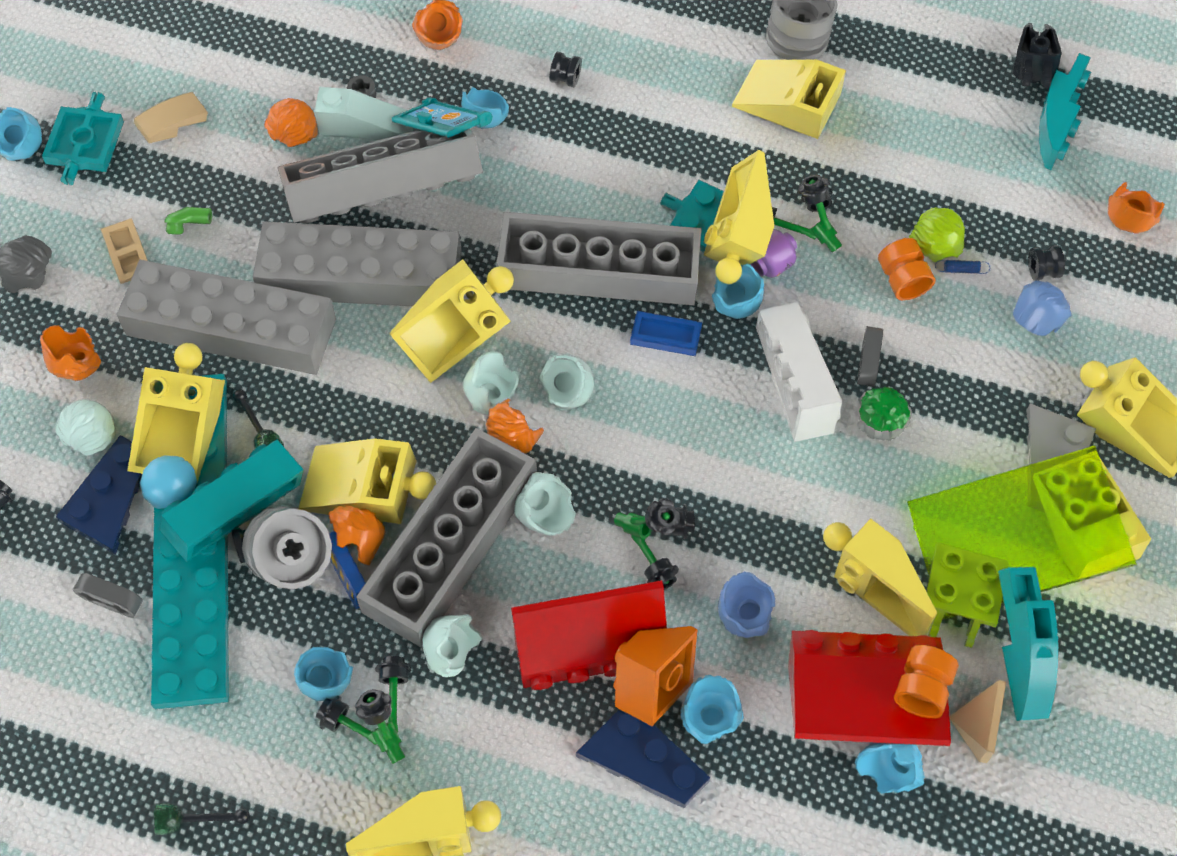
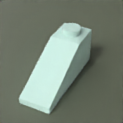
M319 87L314 110L319 135L382 140L414 131L412 127L392 122L393 116L407 111L406 109L352 89Z

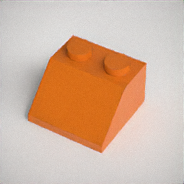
M692 626L638 631L628 642H623L615 654V662L617 663L616 678L613 685L615 689V707L653 726L693 683L698 629Z

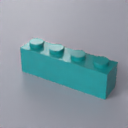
M275 440L268 446L262 444L254 449L249 458L242 463H233L225 468L220 477L209 483L206 481L197 486L192 495L184 501L180 502L177 500L168 505L161 515L160 531L183 559L188 562L232 532V529L238 528L300 486L304 469L278 440Z

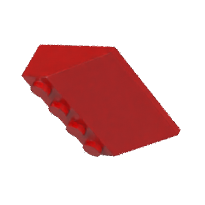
M662 580L511 607L523 688L531 687L532 690L547 689L553 683L567 680L568 683H581L587 681L590 678L589 676L604 674L606 677L616 676L617 668L615 654L623 642H628L638 631L667 628Z
M792 630L788 672L794 739L950 746L951 732L948 700L942 716L938 718H925L909 713L894 700L902 675H905L904 667L911 648L916 645H927L943 650L941 637H930L927 635L901 636L888 633L858 634L854 632L837 633L818 632L816 630Z

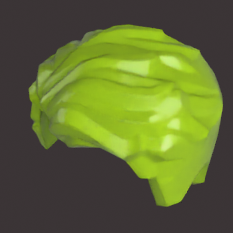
M935 207L925 211L920 216L909 238L915 239L923 255L933 262L950 256L958 258L964 249L965 227L961 217L955 211L949 208Z

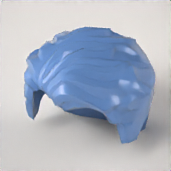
M1035 280L1031 284L1023 286L1013 311V316L1017 323L1036 335L1046 336L1051 331L1056 333L1066 320L1072 316L1069 302L1059 288L1047 281L1045 283Z
M750 572L738 573L737 576H732L724 584L718 600V613L725 629L731 634L745 638L763 636L768 632L769 623L772 619L771 612L773 607H775V595L771 587Z

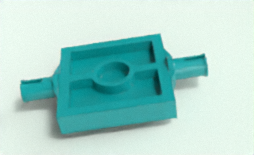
M96 92L92 93L90 102L86 107H60L44 149L42 158L45 164L65 167L60 181L66 185L68 183L69 185L74 184L78 170L86 169L107 172L124 120L121 114L101 110L105 96L100 92L98 94Z
M698 179L690 194L683 200L666 192L661 199L660 205L676 211V216L670 226L701 228L700 251L704 252L707 245L704 243V237L709 227L714 224L724 191Z

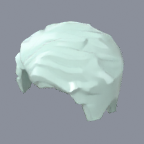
M492 351L481 355L469 369L463 381L464 392L472 404L473 410L489 415L490 408L495 407L506 399H510L511 395H514L519 375L516 371L512 372L505 366L502 354Z
M566 353L554 355V357L546 362L540 374V382L543 383L544 390L547 391V401L551 405L558 407L562 411L583 405L592 395L594 389L593 373L587 363L581 358Z
M87 399L77 400L67 405L62 410L55 428L62 444L73 447L74 450H78L85 456L104 450L111 444L116 435L113 416L106 407L98 402Z
M532 473L515 501L514 513L516 517L530 530L545 535H556L563 533L564 530L567 531L571 524L574 523V517L576 516V512L571 504L572 492L554 474Z
M445 615L437 617L430 622L423 633L422 639L428 669L433 670L438 675H442V677H453L463 670L468 651L478 646L483 639L481 633L471 625L472 617L470 615Z

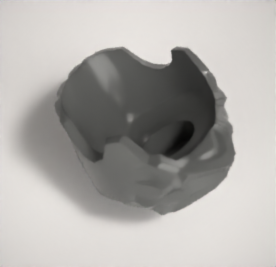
M27 235L11 240L1 246L0 282L2 287L9 293H17L22 288L39 289L45 279V268L52 255L51 248L41 240Z

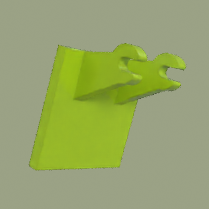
M937 543L926 590L937 611V615L931 625L928 636L937 637L945 612L971 619L966 633L967 639L964 643V646L969 648L973 647L981 624L996 628L1003 597L998 571L1008 568L1009 561Z

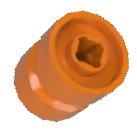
M913 238L897 240L883 248L878 255V261L884 273L890 276L888 282L896 298L901 301L911 300L925 294L934 286L936 281L928 263L924 261L925 257L917 241Z
M927 645L912 647L904 667L905 675H902L894 696L895 702L904 710L925 718L941 717L949 697L947 686L953 684L959 667L957 660L951 654L936 647Z

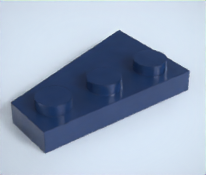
M121 435L56 515L61 524L115 555L120 544L118 539L123 526L127 525L130 517L129 509L134 495L139 492L142 478L141 473L127 471L132 441Z
M620 709L576 752L577 758L607 769V772L617 777H624L642 786V789L682 808H685L710 782V777L655 725L650 726Z

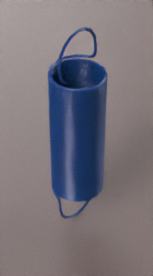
M946 260V262L944 261V271H939L945 273L985 274L980 273V261Z

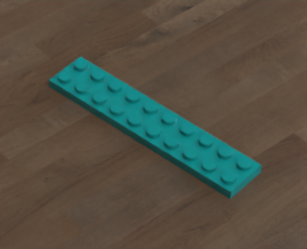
M224 374L202 376L225 380L220 414L196 487L206 481L209 483L213 482L227 468V380ZM193 386L190 389H194L196 394L194 396L188 395L190 399H194L197 396V389ZM154 507L151 705L154 709L229 702L228 534L186 562L160 531L161 515L165 508L157 509Z

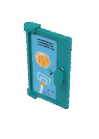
M432 97L422 100L421 105L392 117V122L448 138L477 125L479 127L486 126L492 121V114L488 111L478 112L439 102L436 98Z

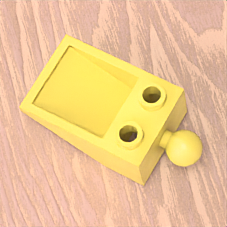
M757 150L731 168L714 224L709 227L704 237V243L707 245L703 255L718 262L715 273L718 280L724 284H733L740 279L742 275L741 265L751 264L765 256L774 229L765 153Z
M462 259L436 279L390 332L392 338L430 383L511 322L492 297V294L495 292L505 293L511 289L514 283L512 272L503 266L495 267L488 273L487 282L482 284Z
M183 343L177 347L174 353V361L179 367L178 372L144 368L127 470L129 472L143 474L145 467L157 457L165 455L179 456L192 465L198 482L220 414L225 380L192 375L193 370L202 362V352L193 343ZM194 386L197 389V396L194 399H190L188 395L194 396L196 394L194 389H190Z
M1136 357L1110 365L1108 368L1099 361H1089L1084 364L1080 370V379L1085 386L1094 389L1077 413V416L1086 425L1096 428L1095 433L1101 439L1168 478L1174 477L1177 473V398Z
M367 439L318 445L314 448L298 509L329 515V512L338 508V506H353L372 511L381 522L401 524L409 492L416 499L425 500L436 485V480L428 472L421 471L413 474L416 459L408 442Z
M871 518L853 538L850 528L844 523L835 522L828 525L823 534L826 546L834 551H842L834 575L839 585L848 593L857 594L907 635H927L937 615V611L900 540Z
M461 786L424 791L347 842L346 850L349 856H464L463 853L472 852L469 827L474 826L475 829L481 832L493 831L500 824L501 811L494 802L488 800L478 802L471 811H467Z

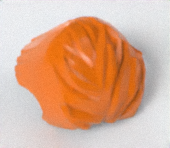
M433 0L430 4L426 5V8L417 11L412 27L424 46L435 50H442L453 45L459 38L463 18L459 8L453 2Z
M287 98L275 103L270 108L264 124L272 140H280L287 147L307 143L318 135V127L313 110L305 102L298 99Z
M1124 182L1113 195L1109 196V219L1119 230L1134 234L1150 230L1159 223L1165 204L1152 198L1146 191H1129V189H1126L1127 182Z
M54 325L46 328L40 336L45 366L50 373L57 377L79 381L92 375L101 364L100 357L94 350L95 345L92 343V338L84 328L78 327L76 332L70 333L64 331L59 325Z
M506 399L495 407L490 408L486 422L487 434L524 454L530 452L543 434L544 429L539 428L534 431L530 429L523 413L509 406L510 399Z
M338 506V508L330 511L329 519L330 523L333 524V531L337 533V546L344 548L350 544L356 545L358 560L364 565H371L385 536L386 531L383 523L372 511L367 509H359L353 506Z

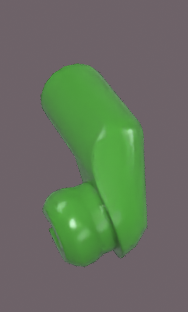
M185 207L168 214L164 223H167L166 232L175 235L182 234L184 232L183 223L211 224L212 210L211 208Z

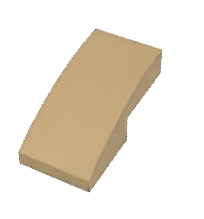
M189 92L149 108L134 118V124L146 141L153 143L177 137L179 127L205 122L208 111L195 94Z
M132 218L101 228L120 284L131 281L139 260L148 261Z

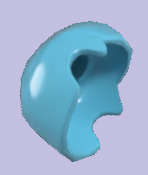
M474 87L471 88L467 95L463 91L462 108L478 112L488 111L492 114L490 124L479 127V125L475 127L480 129L494 128L507 117L509 105L499 93L487 89L477 90Z
M170 455L157 457L152 460L143 470L140 481L143 498L157 509L166 508L177 500L180 502L184 501L192 495L197 484L192 465L182 457Z
M313 647L300 655L294 669L295 682L304 695L315 701H324L326 698L332 700L336 696L342 695L349 685L353 667L349 665L344 652L334 651L328 647Z

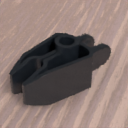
M1032 23L1024 26L1012 74L1022 80V86H1030L1031 82L1037 83L1041 81L1043 88H1050L1051 81L1056 70L1059 68L1062 55L1058 37L1053 27L1044 24L1043 32H1040L1039 36V32L1033 29Z

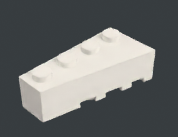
M798 302L759 310L756 329L794 442L834 434L837 420L841 418L842 399L812 335L807 314L802 313Z

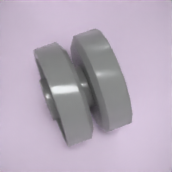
M278 506L264 510L252 519L244 532L242 550L245 563L255 576L278 588L298 589L310 585L322 576L330 562L332 543L329 531L318 517L305 510ZM289 541L290 549L283 553L282 549L287 548L285 542Z

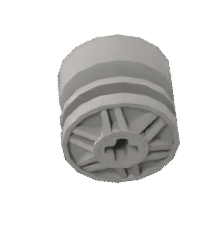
M772 0L771 15L766 30L768 46L775 54L786 60L819 58L826 51L838 7L837 0Z

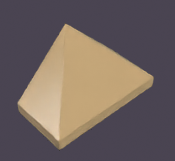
M998 680L949 716L951 722L975 757L982 763L987 764L995 752L1006 687L1005 681Z

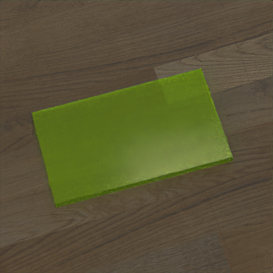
M1095 445L907 501L914 524L913 529L917 534L928 576L930 575L937 543L1009 561L1008 567H1036L1041 592L1137 565L1129 543V535L1125 532L1106 477V470L1103 469ZM945 612L942 620L958 615Z

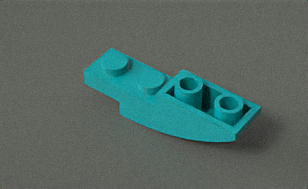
M1081 53L1078 54L1069 74L1056 70L1041 111L1039 145L1044 166L1048 170H1052L1057 159L1063 161L1071 144L1066 142L1068 136L1071 138L1075 137L1082 121L1076 119L1081 108L1080 105H1077L1081 94L1076 91L1078 87L1084 89L1088 82L1091 71L1086 69L1091 57Z
M1008 567L999 570L998 573L1012 644L1003 646L1002 650L1016 721L1048 719L1054 702L1058 674V631L1054 601L1042 600L1036 567Z

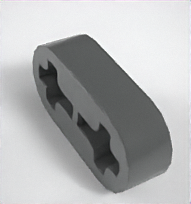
M866 326L857 378L858 385L875 386L883 339L882 328Z
M87 573L81 574L73 588V592L84 600L127 617H135L143 602V599L133 591Z

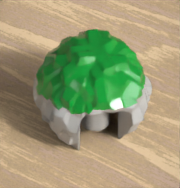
M883 387L882 389L872 388L864 392L858 399L861 407L857 424L859 429L865 432L869 438L891 441L899 437L904 432V429L908 427L912 410L907 400L897 390L891 387Z

